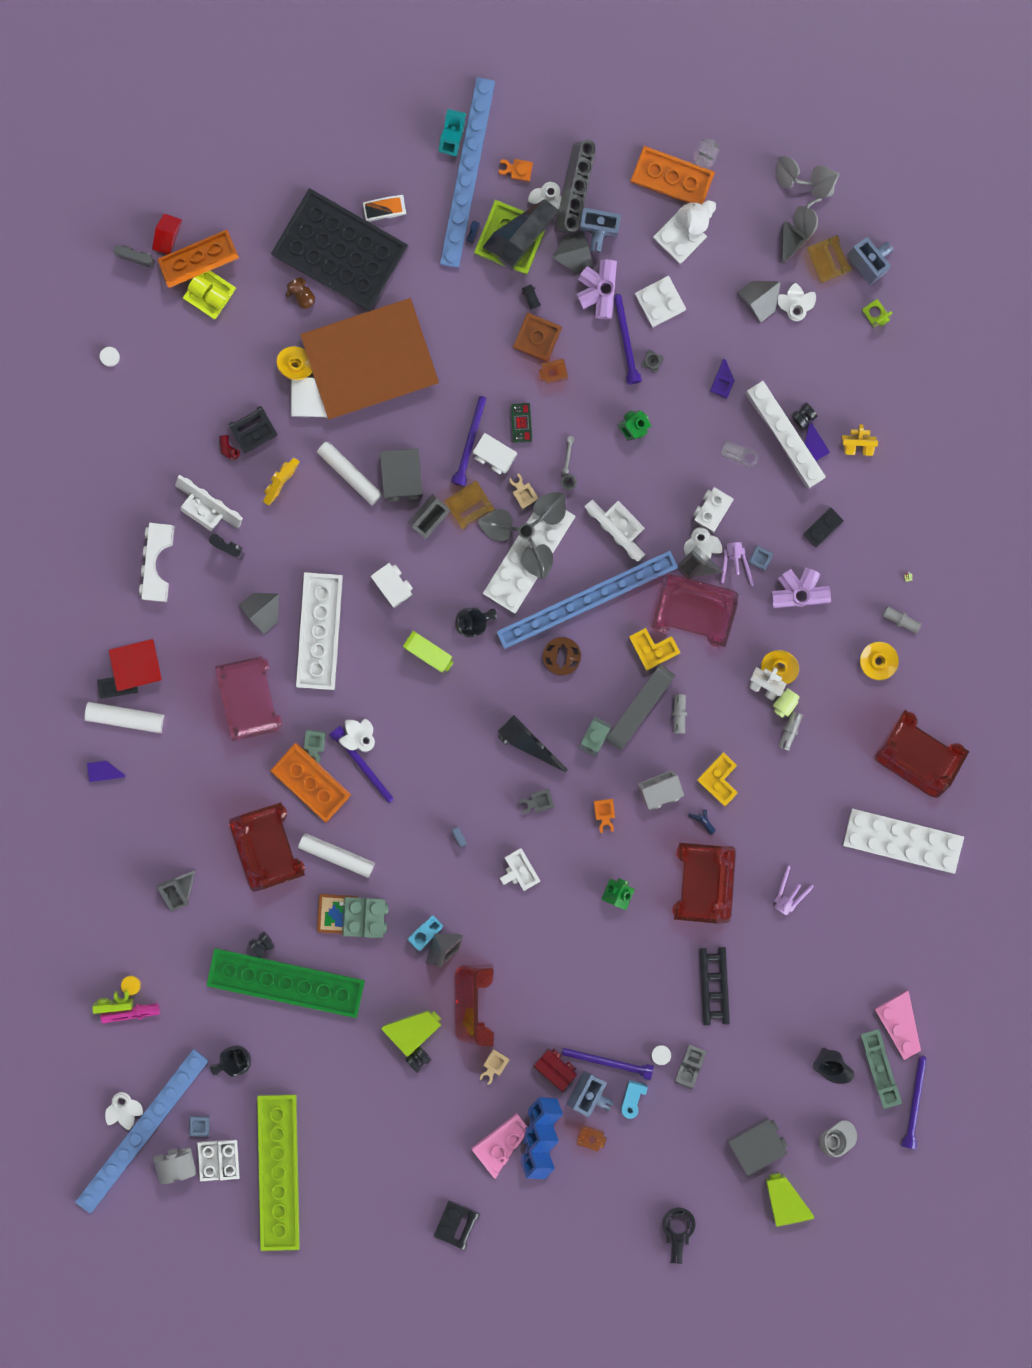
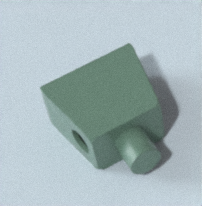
M594 716L578 748L595 757L611 728V724Z

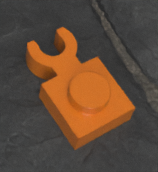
M505 159L500 160V164L507 166L506 170H499L498 173L500 175L511 173V179L530 182L533 162L514 159V164H510Z
M613 799L594 801L596 820H602L599 826L600 832L603 833L604 825H609L610 831L613 832L614 826L610 822L611 818H615Z

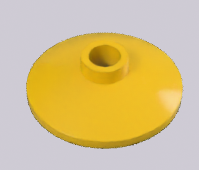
M291 346L283 349L278 354L277 368L285 377L292 380H302L312 374L304 348Z
M874 642L868 645L860 657V665L863 672L874 680H885L891 677L896 672L899 664L896 650L885 642ZM876 658H881L882 663L880 665L875 663Z
M774 650L767 653L762 660L761 670L764 671L766 668L772 672L774 667L777 668L776 674L782 677L781 681L787 684L793 682L799 674L798 661L789 652Z

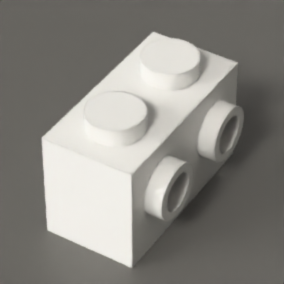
M715 487L712 491L708 489L703 497V500H705L702 508L698 506L693 514L696 517L693 522L706 528L711 533L715 532L734 500Z

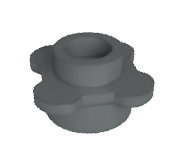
M648 350L646 358L641 362V365L655 373L658 372L659 365L663 362L664 358L662 355Z

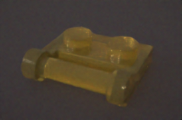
M838 235L806 248L821 284L853 271L851 265H848L841 249ZM832 245L841 269H836L827 246Z
M477 480L444 500L462 530L467 527V524L486 512L495 510ZM481 500L485 504L464 518L460 516V513Z

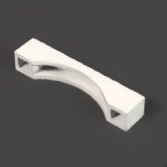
M764 381L747 390L745 395L781 444L807 490L822 481L826 476Z

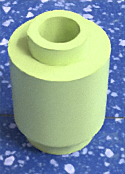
M787 688L773 704L775 708L773 712L782 718L784 716L789 717L798 704L797 700L800 697Z

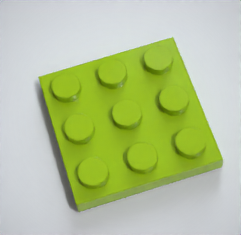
M495 200L474 254L505 266L482 247L496 230L525 211ZM544 232L515 267V271L525 275L528 274Z

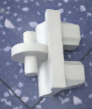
M756 667L750 679V688L754 691H759L761 686L767 689L765 696L773 701L777 696L781 697L787 683L781 681L782 677L776 674L777 668L774 667L771 672L766 668L763 671Z

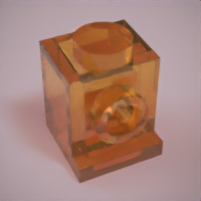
M564 358L541 364L542 369L538 370L541 381L545 380V384L568 380ZM555 370L556 375L550 376L549 371Z
M582 1124L576 1145L599 1151V1148H604L607 1137H604V1131ZM594 1136L596 1141L594 1143L589 1142V1137Z

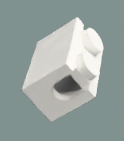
M484 433L474 449L473 455H475L474 459L483 465L485 462L492 466L490 469L500 475L501 472L506 474L515 460L517 452Z
M388 563L371 577L393 608H395L412 596L410 591L413 588L407 580L403 582L399 577L402 573L395 564L391 566Z

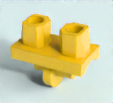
M859 424L858 429H851V435H842L841 441L844 445V453L846 455H855L856 446H863L862 454L873 456L875 447H878L877 437L870 436V430H863V424Z

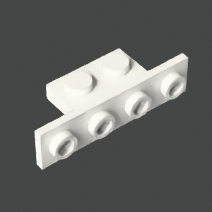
M181 475L178 476L175 486L189 495L188 499L181 506L180 511L211 532L221 519H224L237 529L240 527L243 518L238 512L226 507L222 501L210 496L206 490L198 488L190 479L184 478Z
M593 500L584 506L588 514L600 522L601 527L614 537L618 545L623 546L627 550V554L632 559L638 562L646 555L633 542L645 528L619 501L606 513Z

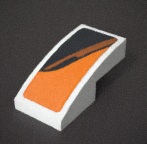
M403 195L363 202L365 218L368 222L406 214Z

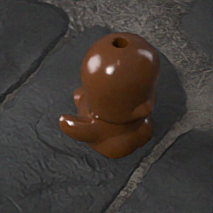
M298 277L286 285L288 290L285 296L290 297L294 295L297 305L302 309H308L314 305L315 296L310 288L305 286V279Z

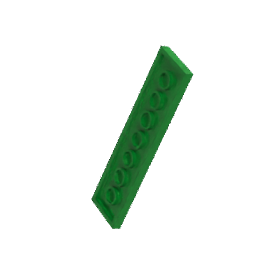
M214 948L206 986L357 1018L365 980Z

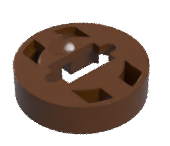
M567 637L552 639L543 651L545 667L549 672L557 676H566L573 673L581 661L579 646ZM564 644L565 648H568L566 665L559 668V664H556L558 647L561 648V645ZM549 646H554L551 651H547ZM572 648L577 650L578 655L574 654ZM546 659H550L552 665L547 664ZM573 662H577L575 667H569Z

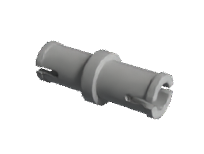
M886 606L882 617L897 623L896 626H902L915 634L919 631L922 624L908 617L907 613H900L890 606Z
M674 695V712H672V716H674L673 733L685 734V717L687 716V712H685L686 695Z
M791 712L787 726L783 728L784 733L778 745L779 748H784L786 751L790 750L793 739L798 734L797 729L803 718L802 714L798 713L797 715V712Z

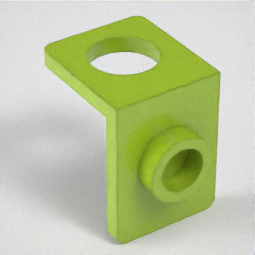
M878 299L862 309L873 327L877 325L882 327L890 321L889 317L893 314L892 311L887 313ZM871 307H878L880 309L878 317L870 315L869 310Z

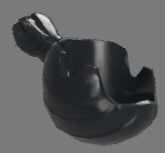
M478 608L462 609L456 615V630L460 635L468 638L483 634L487 627V621L497 619L496 609H490L484 613Z
M230 1046L221 1052L219 1056L220 1063L211 1065L210 1069L213 1075H218L221 1071H224L231 1077L242 1075L251 1066V1055L243 1046Z

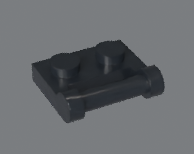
M262 406L257 407L256 411L242 419L228 424L244 454L278 436ZM259 417L263 419L262 422L239 433V428Z
M212 534L209 537L211 545L240 560L243 559L245 553L241 551V546L231 541L228 545L217 534Z
M448 1200L434 1237L462 1250H466L468 1245L466 1242L475 1221L479 1219L480 1213ZM463 1215H468L469 1218L460 1239L454 1238Z

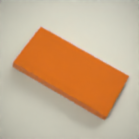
M643 146L630 182L687 204H703L715 172Z
M227 229L157 260L166 284L170 288L236 260L239 256Z
M294 743L270 770L325 823L352 795L297 743Z

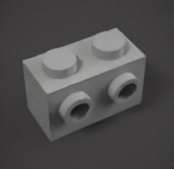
M673 770L637 783L643 802L648 810L658 809L662 804L676 802L680 797L684 796L678 775Z

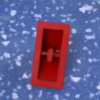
M163 214L155 227L152 250L166 255L172 253L182 219Z

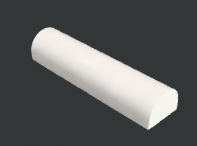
M324 442L317 450V453L371 506L382 497V493L330 442Z
M88 702L85 710V721L162 733L164 714Z
M307 833L302 836L298 849L367 878L370 877L375 865L373 861Z

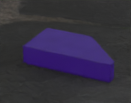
M724 358L709 392L727 399L735 380Z
M811 422L808 425L804 444L815 461H818L829 454L830 451Z
M108 761L87 763L89 782L125 778V774Z

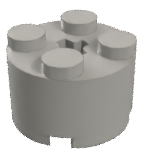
M190 1147L182 1148L179 1151L178 1148L166 1151L167 1155L159 1154L153 1156L159 1184L174 1183V1180L180 1179L181 1181L196 1175Z

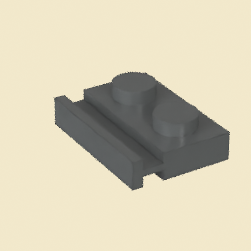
M115 245L113 253L117 257L152 269L154 268L155 260L151 254L133 251L134 249L123 245L121 247Z

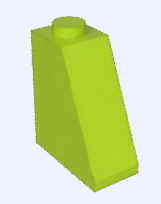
M412 631L403 645V648L441 673L444 670L448 672L454 663L451 661L453 658L451 655L415 631Z
M428 1009L384 1024L381 1029L408 1057L442 1023L440 1022L441 1017L435 1011L431 1012Z
M780 1172L772 1173L768 1178H765L776 1227L814 1219V1215L784 1174L781 1175Z

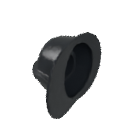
M825 1047L821 1049L817 1060L813 1063V1069L833 1083L845 1084L852 1081L854 1072L844 1063L842 1054L835 1050H828Z

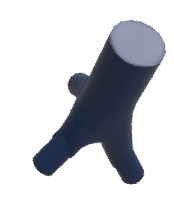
M703 810V815L698 814V816L689 813L688 817L701 823L710 835L716 831L708 820L707 810Z

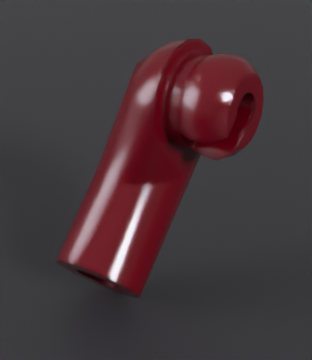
M219 436L221 454L230 460L238 459L240 451L229 445V436Z

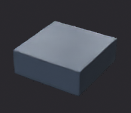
M756 545L748 563L765 571L774 553Z
M459 826L453 829L452 833L459 846L466 845L467 841Z
M190 1116L189 1136H209L210 1116Z

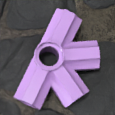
M600 260L599 274L587 266L578 278V281L588 287V289L577 293L578 299L583 309L596 304L595 318L612 319L617 261ZM604 285H608L612 289L610 293L604 294L601 292V288Z
M805 568L800 580L790 569L778 578V581L785 590L771 592L773 608L803 607L805 605L831 603L830 587H815L821 574L813 569ZM796 594H805L806 600L803 602L798 601Z

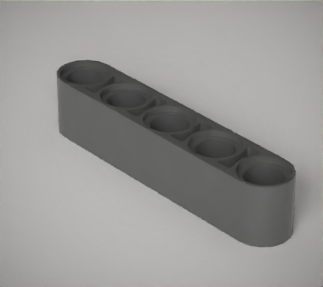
M589 139L578 141L572 147L559 207L560 211L556 221L557 229L562 233L576 231L580 226L596 152L595 143ZM583 145H584V147H585V149H586L585 153L583 152V149H582ZM579 164H580L581 167H582V170H581V171H580L579 168H578V165H579ZM575 182L578 186L577 190L574 187ZM571 201H572L573 204H574L573 209L571 208V205H570V202H571ZM567 219H568V221H569V223H570L569 228H568V226H567V224H566Z
M660 664L605 740L621 751L671 683L675 674Z

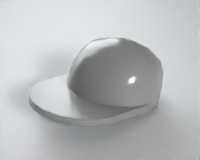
M839 1121L830 1129L822 1132L819 1137L821 1151L828 1157H840L848 1152L857 1141V1132L854 1125L849 1121Z

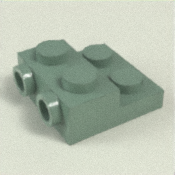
M344 897L342 936L383 938V934L387 932L384 914L387 915L388 903H385V899Z

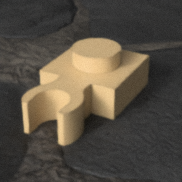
M517 474L520 479L519 482L514 483L510 478V483L516 487L517 490L513 492V495L521 508L524 509L536 502L538 497L530 483L523 485L521 475Z
M493 1048L483 1064L488 1069L480 1075V1080H482L483 1076L488 1075L490 1080L487 1084H491L494 1073L500 1076L510 1059Z

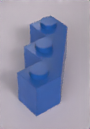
M539 1097L529 1107L528 1116L530 1117L529 1127H526L524 1136L526 1150L525 1154L521 1156V1165L526 1179H546L555 1169L549 1152L559 1142L553 1125L563 1115L557 1098Z

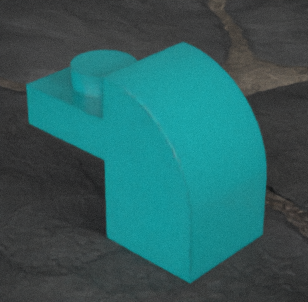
M447 109L438 152L457 157L464 133L466 113Z

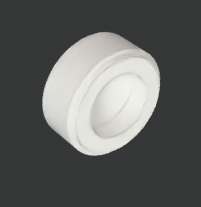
M106 347L100 353V360L104 365L112 367L119 362L120 355L115 348Z
M658 1045L652 1051V1059L656 1064L665 1065L671 1059V1052L668 1047Z

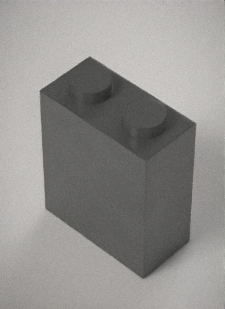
M419 449L380 452L384 498L388 499L389 502H398L400 498L408 497V500H419V496H423Z
M768 1117L727 1139L747 1176L787 1154L785 1148L788 1145L783 1136L781 1138L778 1137L776 1131L779 1129L774 1120L769 1121Z

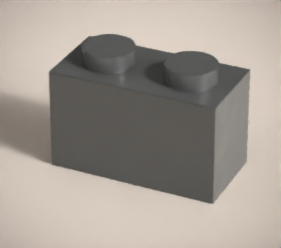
M432 494L408 523L426 539L451 510Z

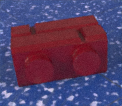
M547 1048L533 1064V1067L563 1092L577 1076L575 1072L577 1068L569 1061L565 1063L561 1059L562 1055L555 1048L552 1050Z

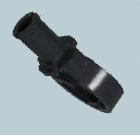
M680 1207L670 1209L662 1220V1228L666 1234V1243H670L672 1233L670 1263L675 1264L676 1256L677 1263L683 1264L684 1235L685 1244L689 1245V1237L694 1233L696 1226L692 1213ZM672 1212H675V1214L671 1215V1218L676 1215H682L685 1219H688L684 1215L686 1212L691 1218L692 1227H690V1221H687L686 1230L682 1233H675L670 1227L671 1220L668 1219V1226L666 1225V1220Z

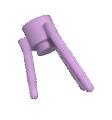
M727 543V549H724L723 573H721L720 583H724L728 556L729 559L734 560L736 575H739L738 559L742 557L750 586H754L745 555V548H742V543Z
M790 865L786 867L777 897L774 900L776 902L774 908L785 915H788L790 911L792 912L795 906L814 887L810 885L793 901L792 899L801 887L800 884H797L789 897L784 895L781 898Z

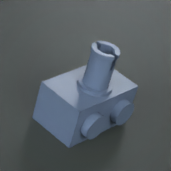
M583 208L580 231L592 234L590 251L594 252L595 245L597 244L596 252L601 253L604 236H618L621 214Z
M866 237L850 250L847 257L871 285L890 269L891 265L884 257L893 252V247L891 245L887 248L890 243L885 242L876 248L870 239Z
M584 1070L566 1105L590 1117L595 1105L605 1109V1111H609L611 1107L605 1103L613 1106V1100L601 1095L607 1083Z

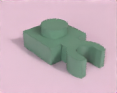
M307 729L304 749L309 750L308 754L314 756L316 761L320 763L321 757L318 751H324L326 732Z

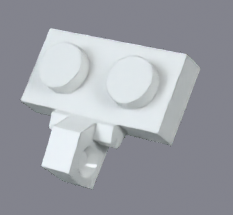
M522 848L505 857L509 867L506 869L507 874L499 878L503 885L512 880L514 884L519 882L523 891L540 882Z

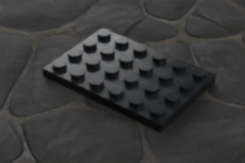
M309 188L271 255L364 309L371 311L406 252L408 244Z

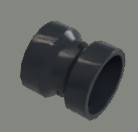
M807 402L801 406L799 411H794L791 414L793 420L802 429L807 426L810 420L813 421L818 417L814 409Z
M265 931L259 934L257 939H252L248 942L258 958L264 955V950H271L275 947Z
M420 1046L415 1049L414 1054L405 1058L406 1062L416 1073L422 1069L424 1064L432 1061L430 1056Z

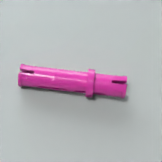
M158 1003L148 1005L137 1004L132 1010L101 1013L100 1017L102 1024L135 1018L140 1020L143 1017L160 1015V1008Z

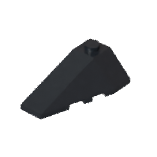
M543 199L496 230L482 248L513 271L560 210Z
M515 715L498 730L500 733L498 738L505 745L509 742L512 746L564 772L568 771Z

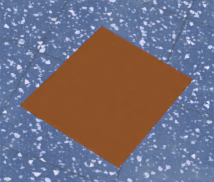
M411 298L300 334L328 420L439 383Z

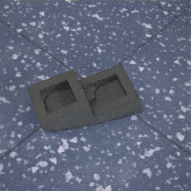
M689 1044L674 1083L693 1089L707 1051Z

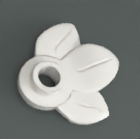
M547 182L542 188L534 189L530 193L528 202L537 204L545 199L559 210L562 198L560 196V188L554 182ZM549 188L554 189L553 195H548L547 190Z
M797 283L790 287L787 295H778L779 307L786 311L788 317L793 321H801L805 317L806 311L811 310L816 301L815 292H809L804 295L803 290ZM798 309L800 311V314L795 315L793 313V310Z
M704 527L694 529L691 538L684 545L685 556L696 546L709 558H711L712 553H722L720 540L710 535V532ZM699 534H702L705 538L703 540H699L697 536Z
M363 719L361 723L355 720L345 721V729L348 735L339 740L340 744L348 750L370 751L375 744L372 736V724L367 719ZM363 739H367L368 744H364Z
M119 1092L112 1098V1105L106 1109L107 1125H112L118 1121L124 1128L130 1130L134 1124L135 1116L143 1115V1108L138 1101L132 1100L127 1093ZM120 1098L125 1100L124 1105L119 1104Z

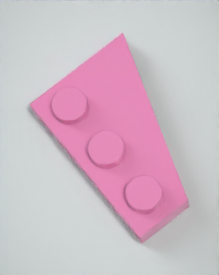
M908 990L874 1009L904 1060L921 1051Z
M518 1113L471 1148L494 1179H496L503 1165L507 1163L510 1155L525 1136V1130L528 1126Z

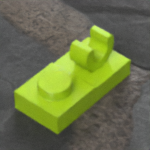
M125 990L124 998H120L118 991H115V1001L108 998L97 999V1002H94L92 1006L93 1014L132 1010L134 1001L133 999H128V990Z

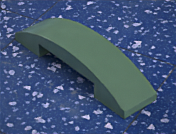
M877 1029L860 1034L883 1109L902 1104L884 1049L885 1046L880 1030Z

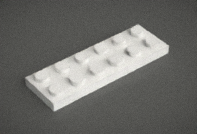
M566 510L563 520L555 525L546 524L542 519V521L534 526L535 535L532 537V540L536 547L545 544L553 553L576 516ZM533 512L527 523L531 524L540 516ZM520 535L483 592L485 596L516 614L538 578L527 572L522 565V554L526 549L532 548V545L528 539H524Z
M304 572L296 687L335 690L343 575Z
M851 809L842 846L955 874L964 836Z

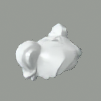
M707 200L703 204L688 203L683 205L677 214L680 224H683L691 234L696 235L704 232L709 225V218L712 217L716 209V203Z

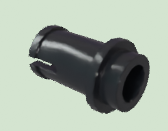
M532 284L523 287V292L521 293L522 295L524 294L530 310L541 306L535 293L536 288Z

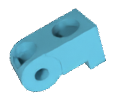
M432 915L407 940L418 951H421L434 937V934H437L442 929L443 925Z
M628 1080L621 1106L624 1117L632 1119L637 1116L640 1094L646 1095L648 1089L646 1084Z

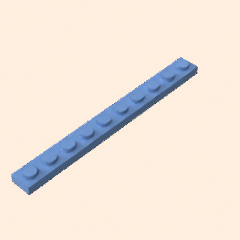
M476 78L440 265L454 268H459L495 87L494 80Z
M668 551L497 631V634L504 649L665 575L677 569L678 566L671 551Z
M192 1050L76 1200L79 1206L88 1213H92L209 1060L197 1050Z

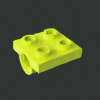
M208 271L192 279L183 299L216 320L236 290V287L212 271Z

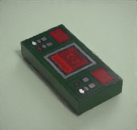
M530 403L511 404L513 443L532 442Z

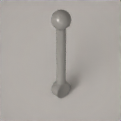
M573 436L567 438L568 448L565 466L562 469L563 475L569 474L568 465L571 447L575 441Z

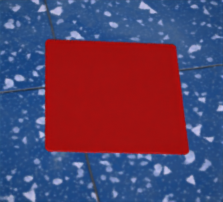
M153 639L109 650L117 691L162 680Z

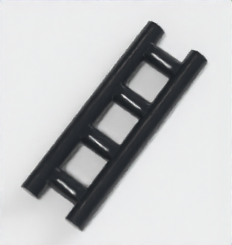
M718 947V953L707 954V948H699L703 1025H711V1019L721 1018L722 1024H730L726 947ZM707 961H719L720 972L708 973ZM720 980L721 992H709V981ZM721 999L722 1011H710V1000Z

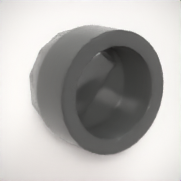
M565 475L561 479V485L566 490L574 489L577 485V479L574 475ZM573 479L574 482L567 486L566 483Z

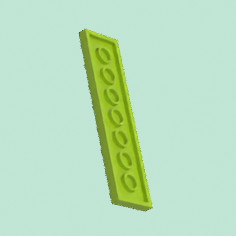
M297 1094L258 1095L261 1251L299 1250Z

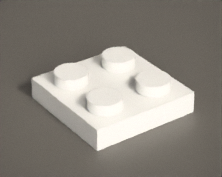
M677 212L653 239L681 264L707 236L703 232L696 235L691 234L683 224H680Z
M669 276L635 293L652 328L686 311V307Z

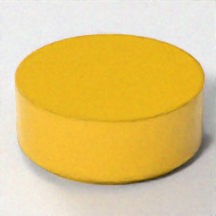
M127 976L121 982L122 991L128 990L129 995L136 994L141 988V982L136 976Z

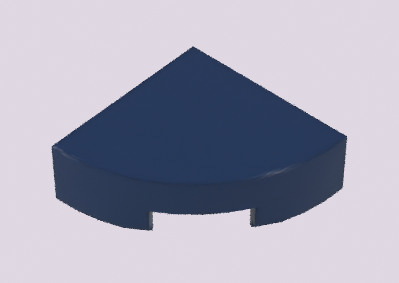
M472 221L470 232L466 239L467 242L474 243L480 228L479 222Z

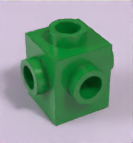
M641 410L627 412L623 416L624 420L617 425L627 441L643 437L648 433L647 429L652 426L647 414Z
M610 878L601 900L626 910L635 889L628 886L629 882L618 878V881Z

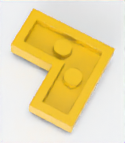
M293 457L289 463L285 462L279 470L280 473L276 471L270 481L273 483L269 484L264 491L266 496L263 502L268 506L277 498L283 485L294 474L300 462Z
M646 628L629 636L646 671L680 654L672 636L657 644H654Z
M723 752L697 779L723 806H726L738 793L724 780L737 765Z

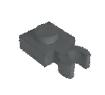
M549 789L532 793V800H519V803L526 802L528 804V808L522 810V813H528L533 807H535L536 812L554 807Z

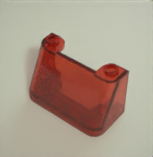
M904 710L882 742L874 758L879 764L925 794L938 798L952 785L970 751L959 743L950 744L947 747L916 727L918 724L916 715Z
M282 802L229 820L230 830L248 885L253 892L305 876L304 863L298 858L293 857L282 822L287 817V810L282 805Z
M679 843L676 853L679 860L684 862L682 897L681 900H678L673 905L674 920L714 924L729 923L733 905L735 847Z
M494 964L461 965L456 970L455 1026L456 1037L461 1042L479 1046H494V1032L490 1028L485 1027L484 1022H478V988H485L491 985L493 982Z

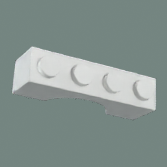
M149 523V527L145 529V538L148 541L147 546H144L143 557L146 558L145 565H142L141 576L144 577L143 584H140L139 596H142V600L167 602L169 583L162 580L158 575L156 559L162 550L173 546L175 529L173 525Z

